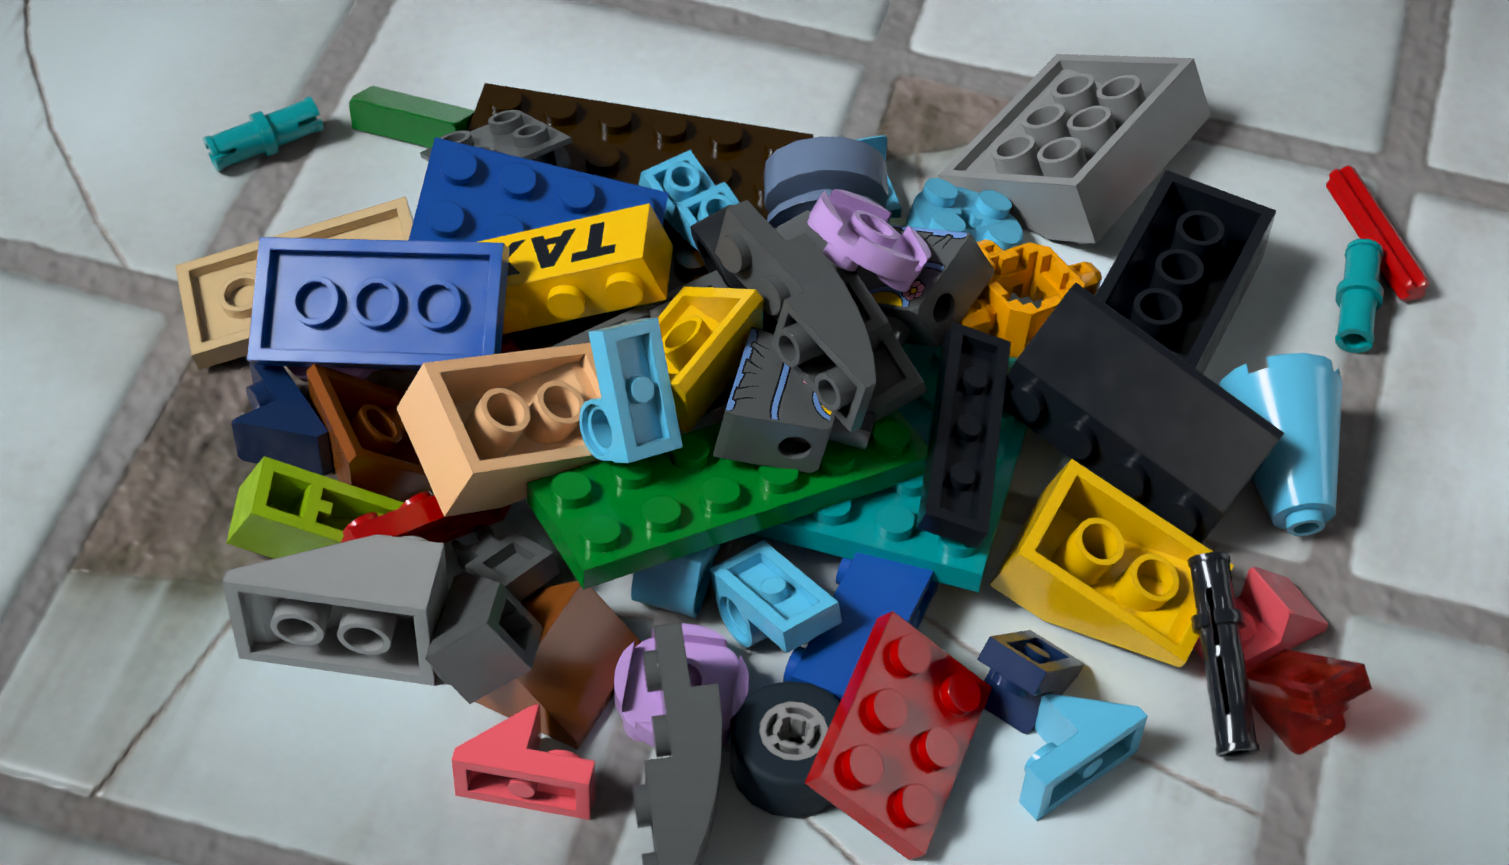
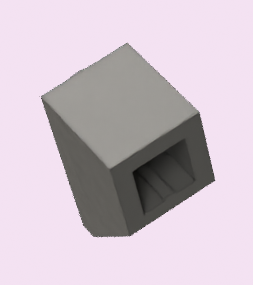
M462 572L453 578L425 659L432 665L435 673L443 682L451 685L471 704L532 670L544 627L500 581Z

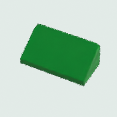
M371 86L353 95L349 102L352 129L429 148L433 146L435 137L440 138L455 131H467L475 111L376 86Z

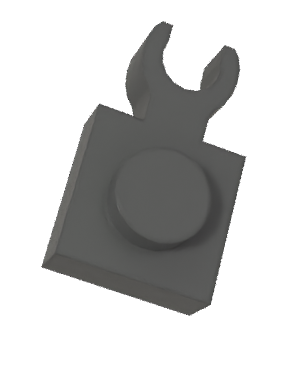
M477 524L474 526L479 542L472 545H462L457 540L451 542L458 564L462 569L466 570L467 573L500 581L519 602L531 597L538 588L560 574L554 553L517 531L499 541L495 538L493 530L489 526Z

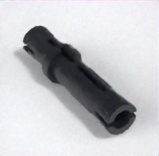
M1209 552L1195 555L1187 560L1191 571L1197 614L1191 617L1193 633L1200 635L1207 691L1210 699L1216 740V756L1230 758L1251 755L1259 752L1260 747L1256 739L1249 682L1240 629L1246 626L1243 610L1236 608L1230 569L1231 558L1226 552Z

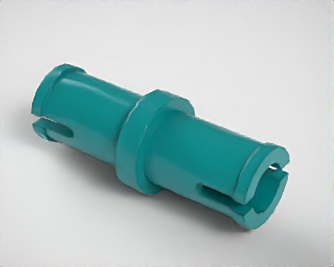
M308 96L302 101L266 115L262 111L249 115L250 121L212 136L203 137L205 148L210 149L211 152L208 153V156L215 170L219 172L225 167L264 153L266 157L277 154L279 146L314 132H321L324 130L322 119L316 118V116L320 115L319 110L313 99Z
M1357 239L1348 243L1345 250L1344 279L1340 281L1336 288L1335 302L1340 307L1335 343L1340 349L1350 353L1366 352L1373 347L1376 311L1383 305L1384 289L1379 283L1384 250L1379 243L1370 239Z

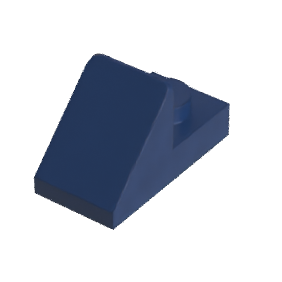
M249 361L253 384L246 387V392L253 410L235 418L231 423L237 456L243 461L258 464L266 456L323 476L334 471L329 431L284 366L255 365Z
M1032 630L990 636L977 658L979 662L991 668L984 679V682L992 687L984 709L1021 733L1028 734L1035 729L1041 697L1046 694L1063 695L1080 674L1085 663Z

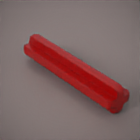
M1346 166L1342 169L1335 168L1329 173L1330 179L1326 183V188L1360 239L1376 241L1382 246L1384 251L1380 270L1398 298L1406 303L1414 299L1419 300L1426 295V289L1430 285V280L1355 168Z

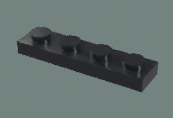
M953 322L943 341L916 528L978 549L987 536L989 529L1011 342Z

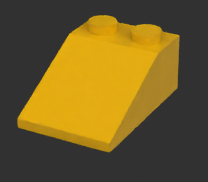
M1071 459L1041 492L989 585L1043 621L1180 668L1186 663L1199 637L1192 630L1191 617L1196 615L1197 611L1191 571L1187 560L1195 555L1213 551ZM1230 563V569L1232 571L1234 565Z

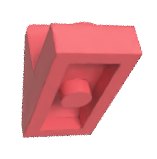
M1252 567L1248 570L1241 595L1235 598L1236 608L1243 610L1246 626L1240 629L1246 673L1325 632L1328 627V622L1288 577L1258 567ZM1199 635L1193 649L1203 659L1202 645Z
M534 704L455 748L451 759L455 796L590 820L596 798L595 761L583 759L577 754L566 750L538 751L541 742L540 705Z

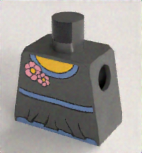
M889 224L901 235L907 227ZM911 227L926 242L931 251V257L907 292L897 291L889 287L878 278L876 273L860 265L856 273L888 319L892 332L902 348L905 343L937 348L943 345L944 336L953 322L958 324L961 322L991 280L995 270L971 233Z
M751 327L724 413L713 456L727 460L776 468L797 469L800 472L812 473L819 469L828 440L865 451L876 413L866 411L861 428L850 433L835 414L827 410L820 403L816 393L797 372L780 359L776 349L771 345L774 335Z

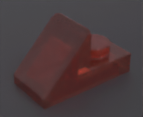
M1287 649L1246 669L1251 705L1294 754H1302L1341 733L1346 728L1343 713L1350 707L1349 701L1372 689L1363 663Z

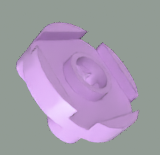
M833 189L828 197L826 191H824L809 214L808 225L828 242L823 253L831 262L848 271H856L860 265L876 273L882 282L897 291L907 292L931 257V251L926 242L909 225H907L901 235L887 223L892 214L891 212L852 192Z
M682 623L691 687L719 683L723 746L728 741L730 732L733 729L736 713L746 698H748V669L741 655L739 660L736 654L727 648V639L719 633L700 625ZM652 630V638L642 641L635 648L633 642L620 656L614 675V697L616 709L623 720V728L626 734L633 740L645 742L655 748L651 716L663 715L660 691L647 692L642 655L643 651L654 650V630Z

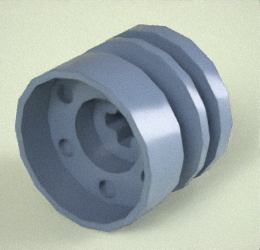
M823 136L798 140L777 149L766 160L764 168V203L769 213L767 216L768 223L775 229L807 210L811 212L820 195L826 191L829 197L833 189L852 192L886 208L888 200L887 164L881 152L866 142L846 137Z

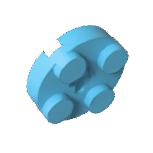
M931 178L925 182L922 191L915 196L906 218V226L971 233L976 242L985 239L991 240L1003 250L1022 245L1024 238L1020 224L1009 213L1012 203L1006 196L993 190H983L977 193L969 189L956 187L940 178Z

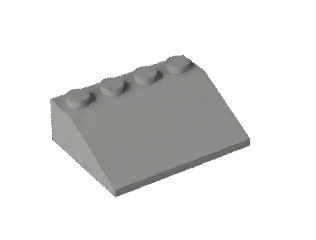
M1056 54L938 175V178L946 180L956 187H962L977 193L983 190H993L1003 194L1011 201L1012 207L1009 213L1016 218L1018 223L1049 240L1071 241L1078 244H1096L1211 116L1194 58Z

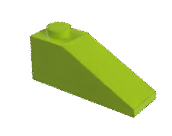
M264 456L239 487L226 544L273 559L339 544L344 537L343 531L346 526L359 516L369 512H376L380 516L399 509L404 502Z

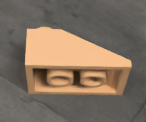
M591 343L426 362L422 364L397 406V411L444 517L502 508L527 498V483L599 461L587 449L579 424L580 409L584 402L601 397Z

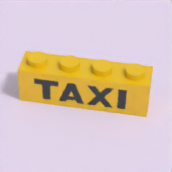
M650 203L478 241L504 243L510 249L503 334L667 300L673 245Z

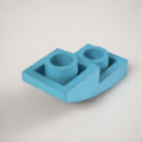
M691 150L644 170L640 175L639 186L669 193L664 218L696 250L697 247L691 235V225L730 204L740 203L726 182L715 186Z

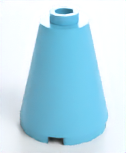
M1308 353L1278 354L1266 357L1268 364L1266 369L1249 374L1247 364L1235 368L1221 379L1219 386L1284 432V435L1252 479L1273 525L1286 529L1287 533L1293 536H1307L1323 530L1325 523L1336 514L1343 381L1339 368L1334 371L1332 360L1325 356Z

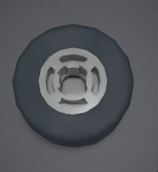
M785 681L764 686L746 698L734 717L730 769L737 789L752 805L772 815L797 818L821 812L832 804L805 784L840 704V701L832 693L811 683Z

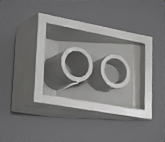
M376 534L226 570L222 583L240 659L435 686L437 674L425 658L449 593L444 543L430 542L417 536L394 537Z

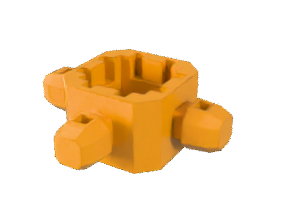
M985 239L976 242L995 272L959 324L1010 341L1009 357L1018 358L1068 290L1075 283H1078L1095 295L1100 288L1101 273L1089 262L1067 265L1050 247L1028 242L1003 250L991 240ZM1012 293H1015L1020 299L1028 296L1033 302L1042 299L1040 308H1036L1032 302L1023 305L1018 299L1009 300Z

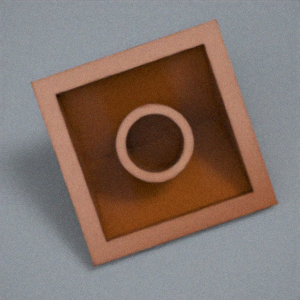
M313 363L306 371L311 406L329 431L334 471L339 481L401 502H405L414 495L424 491L434 493L397 411V406L405 393Z
M578 581L537 589L531 597L520 602L544 627L532 670L475 702L508 718L529 706L538 704L540 705L541 733L578 750L614 695V675L620 656L633 642L635 648L641 641L592 587L583 590Z

